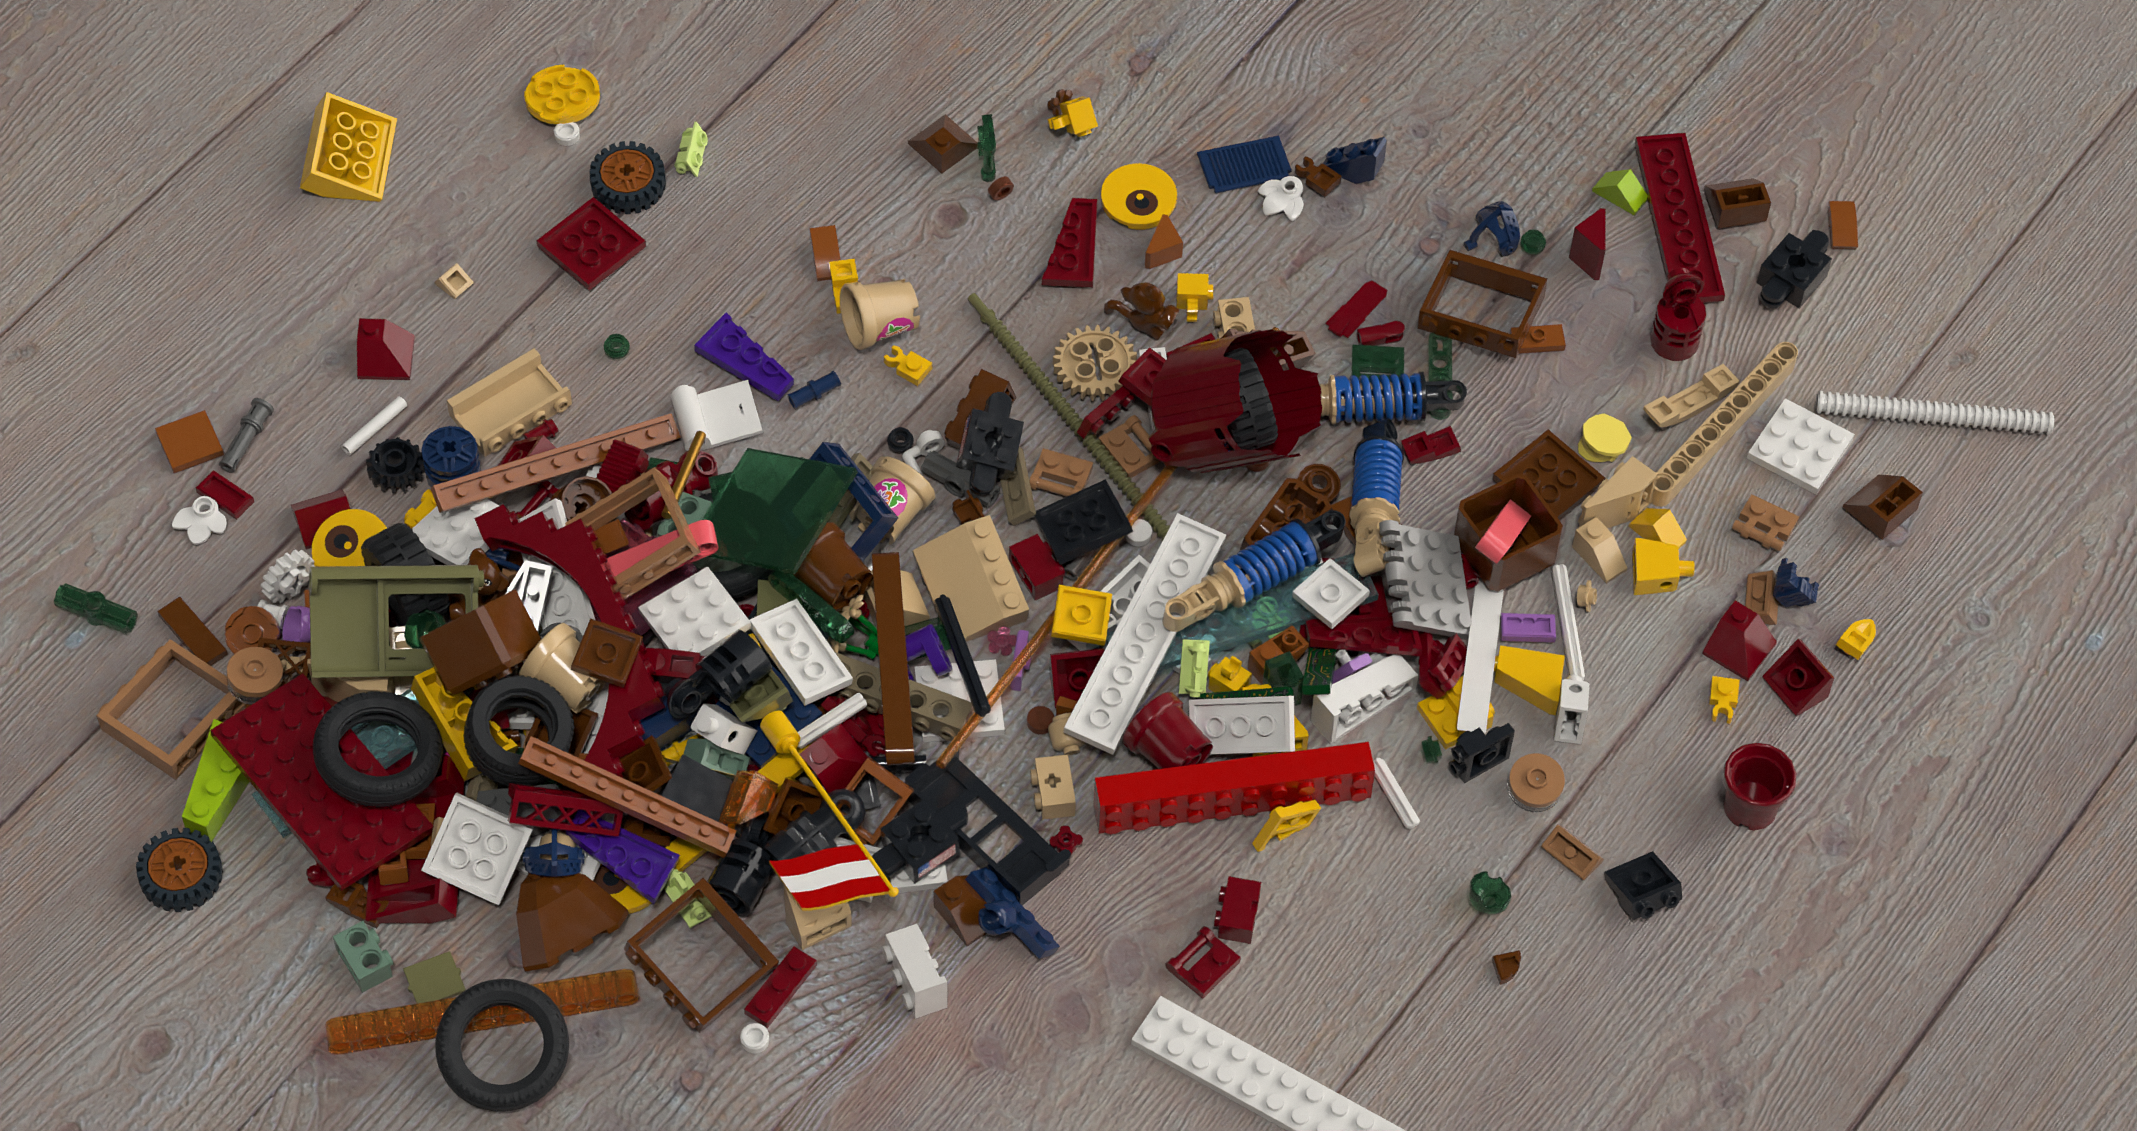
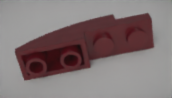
M646 648V651L642 652L644 658H649L656 671L652 675L654 681L670 683V681L676 678H689L696 672V664L705 657L701 656L698 652L661 648Z

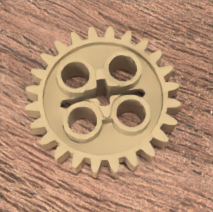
M1086 325L1085 332L1076 328L1075 336L1067 333V340L1060 339L1059 347H1055L1053 372L1057 374V382H1063V389L1071 387L1072 396L1080 392L1081 399H1084L1086 395H1090L1091 401H1094L1096 395H1099L1101 400L1104 401L1105 394L1111 396L1115 393V390L1123 386L1118 382L1121 375L1137 360V352H1133L1134 345L1127 344V336L1119 339L1120 331L1111 334L1110 327L1100 331V326L1097 325L1095 331H1091L1090 327ZM1090 345L1094 347L1096 366L1099 367L1100 381L1097 380L1095 362L1094 359H1092V350L1090 348Z

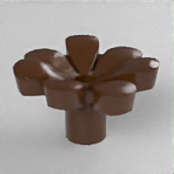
M1058 90L1056 97L1048 101V109L1053 110L1054 117L1062 115L1060 103L1072 100L1073 93L1071 90Z

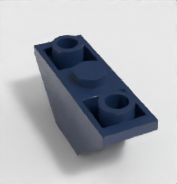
M1380 137L1356 144L1351 143L1340 148H1332L1326 154L1323 164L1340 174L1342 179L1354 184L1372 181L1384 163L1387 139Z

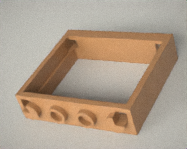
M655 467L646 473H642L640 477L632 482L621 486L611 495L597 501L595 505L582 513L576 514L574 518L565 523L568 525L581 518L586 526L592 525L594 530H597L660 490L680 537L615 576L617 584L613 586L616 592H621L624 599L700 553L667 478Z
M170 639L164 646L156 650L150 661L146 665H142L127 684L119 688L117 695L109 703L104 704L96 716L102 731L176 780L203 752L213 719L224 722L245 708L247 696L237 693L230 686L227 676ZM176 660L226 695L168 755L117 719Z

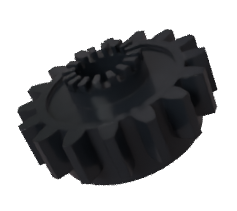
M400 437L390 440L386 439V441L380 444L377 443L374 451H369L370 458L366 459L368 477L372 478L374 486L380 484L382 491H385L387 487H391L392 493H395L396 489L400 487L405 492L406 485L409 484L415 487V479L422 480V472L425 471L422 452H420L419 446L417 444L412 445L409 439L406 441L400 439Z

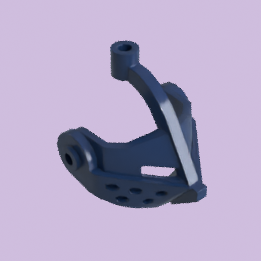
M1497 201L1478 211L1476 219L1480 224L1472 232L1469 240L1464 242L1465 249L1470 251L1478 247L1477 239L1479 235L1488 228L1497 239L1498 250L1501 255L1508 256L1517 249L1520 241L1519 224L1512 207L1503 201ZM1501 216L1504 224V228L1502 229L1500 228L1497 217Z
M548 828V831L552 832L551 843L536 847H525V852H523L525 870L536 875L555 877L573 875L581 872L582 864H584L582 848L557 843V831H560V829ZM540 854L551 855V860L540 859ZM557 855H568V859H557Z

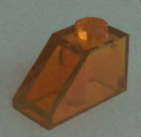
M737 770L719 822L722 824H742L769 811L775 800L779 784L757 771Z

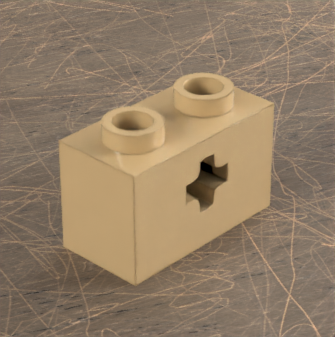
M1068 755L1035 758V769H1030L1032 786L1037 785L1038 793H1034V803L1036 810L1041 809L1042 820L1075 816L1076 801Z

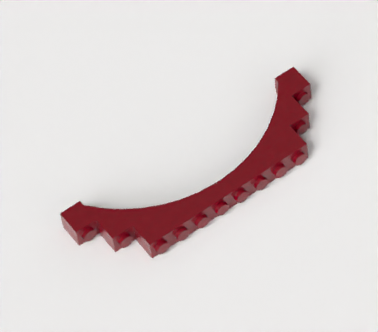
M504 504L474 518L484 542L492 551L498 548L517 551L556 567L585 591L602 623L634 633L633 629L636 628L635 622L629 613L625 614L623 607L627 606L621 592H616L613 586L617 584L616 578L611 569L607 570L604 565L608 560L601 547L597 548L595 544L598 536L592 525L586 526L580 518L559 529L554 519H548L542 511L520 522L516 512H510ZM643 641L624 688L609 683L608 699L603 720L595 741L584 760L623 778L621 773L625 772V769L619 758L645 746L642 738L645 730L640 720L665 708L662 697L666 695L660 682H655L652 675L656 673L653 664L649 658L645 659L642 652L646 651Z

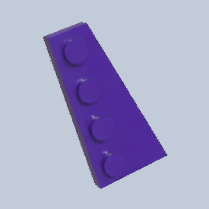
M727 312L694 345L695 352L743 381L748 380L750 385L777 401L794 385V378L773 357L769 358L763 352V348L757 342L754 343L747 336V332L732 321V317Z
M578 809L572 821L574 824H582L590 816L586 811ZM601 818L597 819L601 827H613L612 823ZM592 822L589 826H596V825H595L594 822ZM620 828L619 837L566 830V835L570 836L574 843L653 904H655L680 858L679 854Z

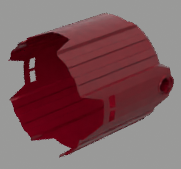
M1274 329L1259 330L1174 349L1165 361L1161 371L1156 375L1152 386L1151 410L1155 429L1148 440L1152 446L1151 452L1154 457L1165 465L1184 467L1192 472L1208 473L1301 456L1299 453L1288 454L1293 450L1300 436L1321 426L1322 393L1317 377L1318 373L1295 368L1290 356L1281 346L1294 336L1291 337L1284 331H1274ZM1276 347L1282 356L1276 357L1270 348ZM1238 348L1247 349L1253 356L1268 391L1278 428V437L1274 443L1255 450L1240 449L1226 427L1244 411L1239 395L1240 360L1223 356L1224 353ZM1285 359L1289 370L1283 371L1278 360ZM1223 432L1226 439L1220 440L1218 435H1221ZM1228 441L1235 451H1228L1222 442Z

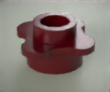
M1066 825L1061 826L1057 835L1050 837L1049 840L1050 845L1055 847L1058 853L1067 849L1071 852V855L1075 852L1077 846L1083 842L1082 836L1073 833L1070 827Z

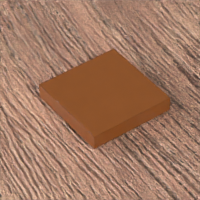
M205 410L155 428L173 473L224 455Z

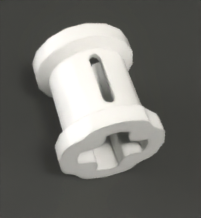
M260 600L257 607H262L271 612L278 621L279 628L283 629L289 606L283 605L280 607L268 604L266 600Z

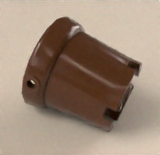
M824 522L804 534L792 547L784 563V572L792 581L805 584L835 611H842L843 607L849 606L850 598L855 594L858 596L864 595L873 580L871 571L845 541V533L834 522Z

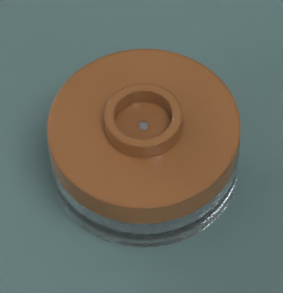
M248 647L235 653L228 662V689L233 697L243 703L252 705L283 685V666L281 660L268 649Z
M1539 753L1525 755L1514 763L1510 771L1507 783L1509 796L1518 807L1525 811L1535 813L1547 811L1560 800L1565 785L1564 772L1561 766L1547 755Z

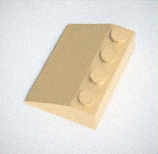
M990 515L964 523L912 551L934 606L935 599L939 598L940 595L944 594L950 598L966 642L1027 621L1029 607Z

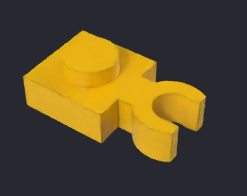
M893 345L891 347L892 354L896 357L892 358L885 354V365L892 368L897 367L896 374L918 386L932 370V362L913 351H910L906 356L900 347Z
M1712 676L1709 705H1715L1711 715L1713 722H1716L1719 713H1723L1727 716L1726 722L1728 724L1731 723L1733 717L1732 708H1736L1738 703L1739 679Z

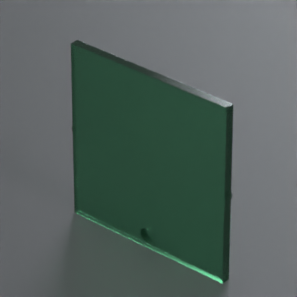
M747 448L702 519L713 522L719 547L714 554L707 557L796 574L857 475L856 468Z

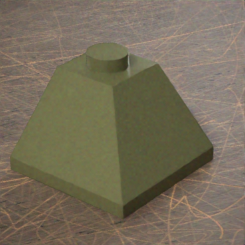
M771 670L729 706L741 722L764 718L773 711H783L788 704L793 702V699L786 686L774 671Z

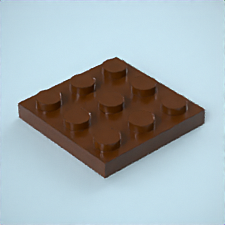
M1549 429L1494 472L1492 478L1496 483H1499L1516 474L1527 476L1559 520L1594 493L1603 480H1605L1601 473Z

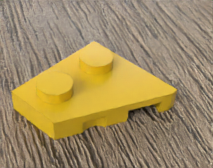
M1316 800L1304 803L1300 801L1292 806H1279L1270 812L1269 819L1253 841V846L1257 852L1265 849L1266 844L1271 838L1276 836L1281 841L1291 834L1308 827L1321 807Z

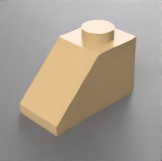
M1597 517L1576 529L1572 548L1606 584L1627 571V565L1614 535Z

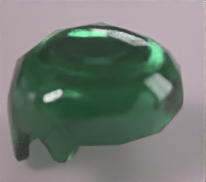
M430 610L412 614L405 625L404 638L406 644L412 649H424L419 637L445 625L444 617Z
M1487 871L1475 874L1469 885V901L1474 909L1491 915L1499 914L1507 909L1512 896L1510 887L1503 882L1502 877L1491 878Z

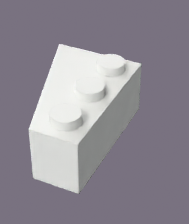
M525 560L505 594L516 589L539 634L553 569L549 565Z
M917 924L885 934V946H882L886 962H892L894 970H892L894 981L897 986L901 985L904 990L902 994L904 1005L907 1010L912 1009L915 1019L947 1008V980L945 976L939 977L936 970L938 963L935 958H931L928 951L929 946Z

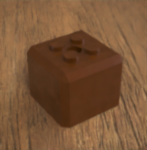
M1516 474L1461 500L1454 535L1459 537L1460 550L1488 589L1500 591L1555 564L1563 525L1529 478L1525 475ZM1511 499L1532 516L1511 545V551L1505 553L1501 560L1495 564L1478 551L1475 546Z
M516 589L419 637V640L446 692L456 695L474 686L475 690H478L494 680L500 679L521 668L524 663L523 660L527 659L541 638Z

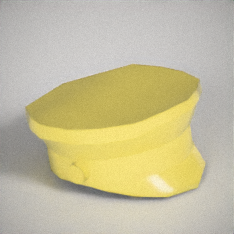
M1607 414L1595 415L1589 418L1582 426L1583 436L1578 443V451L1587 461L1613 462L1620 454L1625 453L1632 437L1624 422Z

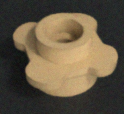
M1587 580L1586 585H1579L1577 590L1578 606L1586 607V612H1590L1591 604L1595 605L1597 601V589L1592 588L1591 580Z

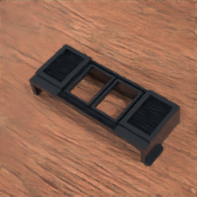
M956 745L930 766L922 764L905 778V783L914 789L907 799L913 806L926 798L933 808L939 811L953 801L961 802L968 807L979 798L997 815L996 818L971 838L961 829L955 834L959 838L960 849L981 869L986 867L994 872L1000 883L1014 893L1016 900L1022 906L1069 866L1071 852L1064 849L1058 853L959 760V748ZM1005 823L1023 842L996 863L978 844Z

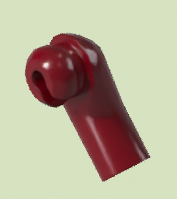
M317 865L310 866L306 871L308 881L312 885L332 887L335 884L326 872Z

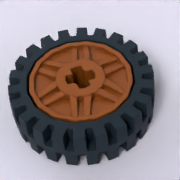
M625 141L619 142V147H616L615 143L609 145V151L603 148L601 155L597 153L590 165V185L593 196L601 204H605V207L610 211L614 207L615 213L618 214L621 213L622 209L625 211V214H631V209H634L635 213H640L641 207L645 210L650 209L651 203L655 205L658 202V197H662L666 186L664 163L660 159V155L657 152L654 153V149L650 146L646 149L643 143L636 147L635 141H630L629 146L625 145Z
M173 828L172 834L168 835L165 830L160 832V839L156 835L150 839L151 845L146 843L143 846V852H140L138 855L139 862H136L139 885L149 902L152 901L154 906L158 908L162 905L163 909L169 912L171 908H174L175 912H182V907H186V910L190 911L193 910L192 905L195 903L198 907L204 905V898L209 901L213 897L212 891H218L223 873L221 858L213 841L211 842L210 838L205 834L202 836L200 831L194 830L191 833L190 828H183L181 833L178 828Z

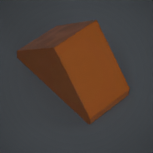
M1162 215L1146 250L1145 268L1147 269L1182 258L1183 241L1168 215Z

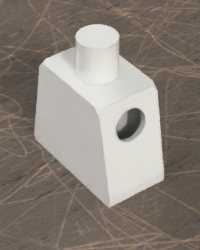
M1571 675L1567 679L1562 680L1556 714L1554 741L1581 744L1588 712L1590 684L1583 681L1580 676ZM1568 711L1576 712L1574 720L1567 719Z
M703 704L690 727L717 746L743 755L757 732L756 729L745 722H741L740 719L714 704ZM733 731H736L734 739L729 736Z

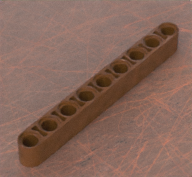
M899 552L872 553L886 764L915 763Z

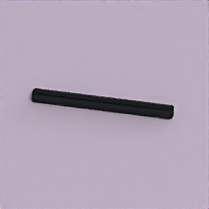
M942 594L934 601L974 712L980 717H985L986 714L990 713L991 707L951 600Z

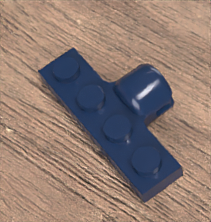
M986 867L970 872L965 880L986 901V904H984L986 908L980 909L978 914L979 925L983 931L993 936L1009 931L1013 932L1039 959L1055 954L1060 946L1054 940L1053 935L1043 929L1035 920L1034 915L1016 900L1014 893L1000 883L994 872Z

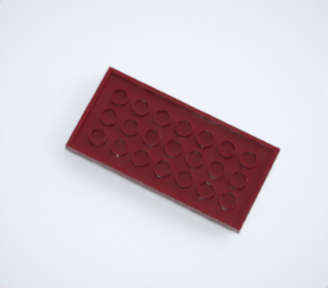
M302 673L210 731L213 739L342 891L433 832L434 826L412 800L386 807L360 805V803L357 804L341 797L324 782L314 762L313 739L319 722L332 706ZM351 729L342 736L338 744L339 752L351 768L371 776L390 775Z

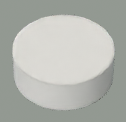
M573 122L557 124L554 128L556 142L563 146L575 144L580 138L578 125Z
M1142 519L1130 521L1133 532L1125 535L1127 542L1137 547L1148 544L1152 537L1151 525Z
M757 1023L749 1024L741 1031V1045L747 1052L756 1054L768 1047L769 1033L763 1025Z

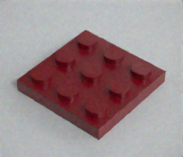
M594 197L536 240L539 249L589 291L646 247L645 239Z

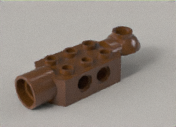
M1312 464L1306 466L1300 472L1298 479L1286 478L1245 535L1240 550H1245L1247 546L1253 545L1256 541L1262 540L1274 531H1278L1295 518L1306 524L1331 510L1332 506L1329 502L1338 496L1341 489L1337 473L1331 467L1324 464ZM1313 484H1319L1323 489L1315 488Z

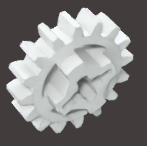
M295 549L291 555L285 553L283 557L276 560L274 567L268 568L269 571L263 576L265 581L261 584L262 592L273 603L277 601L283 603L286 597L289 600L292 599L293 596L300 593L302 586L308 585L310 567H315L313 565L315 561L303 550L298 552Z

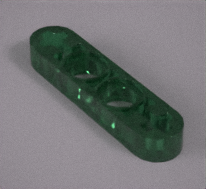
M1430 333L1427 345L1428 381H1452V339ZM1437 340H1442V351H1437ZM1435 360H1443L1447 365L1444 368H1438L1434 366L1433 362ZM1452 391L1448 392V397L1453 399ZM1451 410L1428 411L1430 416L1437 420H1444L1451 414Z
M779 567L769 575L768 579L771 586L789 602L797 599L812 621L835 641L844 643L854 635L853 626L843 615L787 569Z

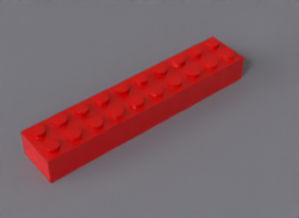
M1369 742L1095 777L1093 806L1099 834H1116L1124 830L1134 829L1140 831L1154 826L1170 827L1176 823H1199L1206 819L1216 818L1223 820L1237 815L1252 816L1259 812L1272 811L1279 806H1292L1300 801L1304 803L1316 800L1318 804L1335 805L1349 800L1359 802L1366 798H1371L1375 767Z

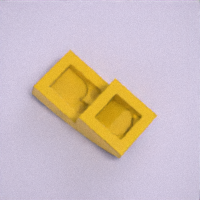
M855 259L829 262L837 314L841 313L840 292L842 286L845 283L858 282Z

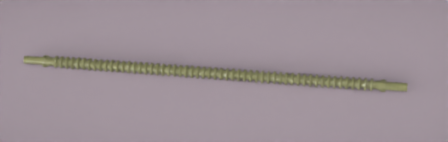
M972 293L968 297V301L981 315L980 320L990 326L989 331L993 332L994 337L997 338L998 342L1002 343V347L1006 348V352L1010 353L1014 361L1019 363V368H1023V373L1027 374V377L1031 379L1033 384H1036V388L1040 389V393L1044 394V398L1049 399L1048 403L1053 405V409L1057 410V414L1061 415L1062 420H1066V425L1070 426V430L1074 431V435L1079 436V441H1083V446L1087 447V451L1092 452V457H1096V462L1100 463L1102 468H1105V473H1109V478L1113 479L1115 484H1118V488L1122 489L1124 495L1127 494L1126 498L1131 500L1132 505H1136L1135 509L1140 511L1139 513L1141 516H1144L1145 521H1149L1153 531L1158 532L1157 536L1162 538L1163 541L1170 528V525H1166L1167 521L1162 520V515L1158 514L1157 509H1153V504L1149 503L1148 498H1144V493H1140V488L1136 487L1135 482H1131V477H1127V472L1123 471L1122 466H1118V461H1114V456L1109 455L1110 452L1105 450V446L1101 445V441L1096 439L1097 436L1091 433L1083 439L1076 433L1083 419L1079 418V414L1075 413L1074 408H1070V403H1066V398L1062 397V393L1058 392L1057 387H1053V382H1049V377L1045 376V372L1041 371L1039 366H1036L1037 363L1032 361V357L1028 356V352L1024 351V347L1020 345L1019 341L1015 340V336L1011 335V331L1007 330V326L1003 325L1002 320H997L995 312L992 309H988L976 293ZM1230 603L1220 613L1225 614V619L1231 621L1233 627L1244 636L1253 649L1257 648L1262 644V641L1248 626L1249 621L1238 613L1239 609Z

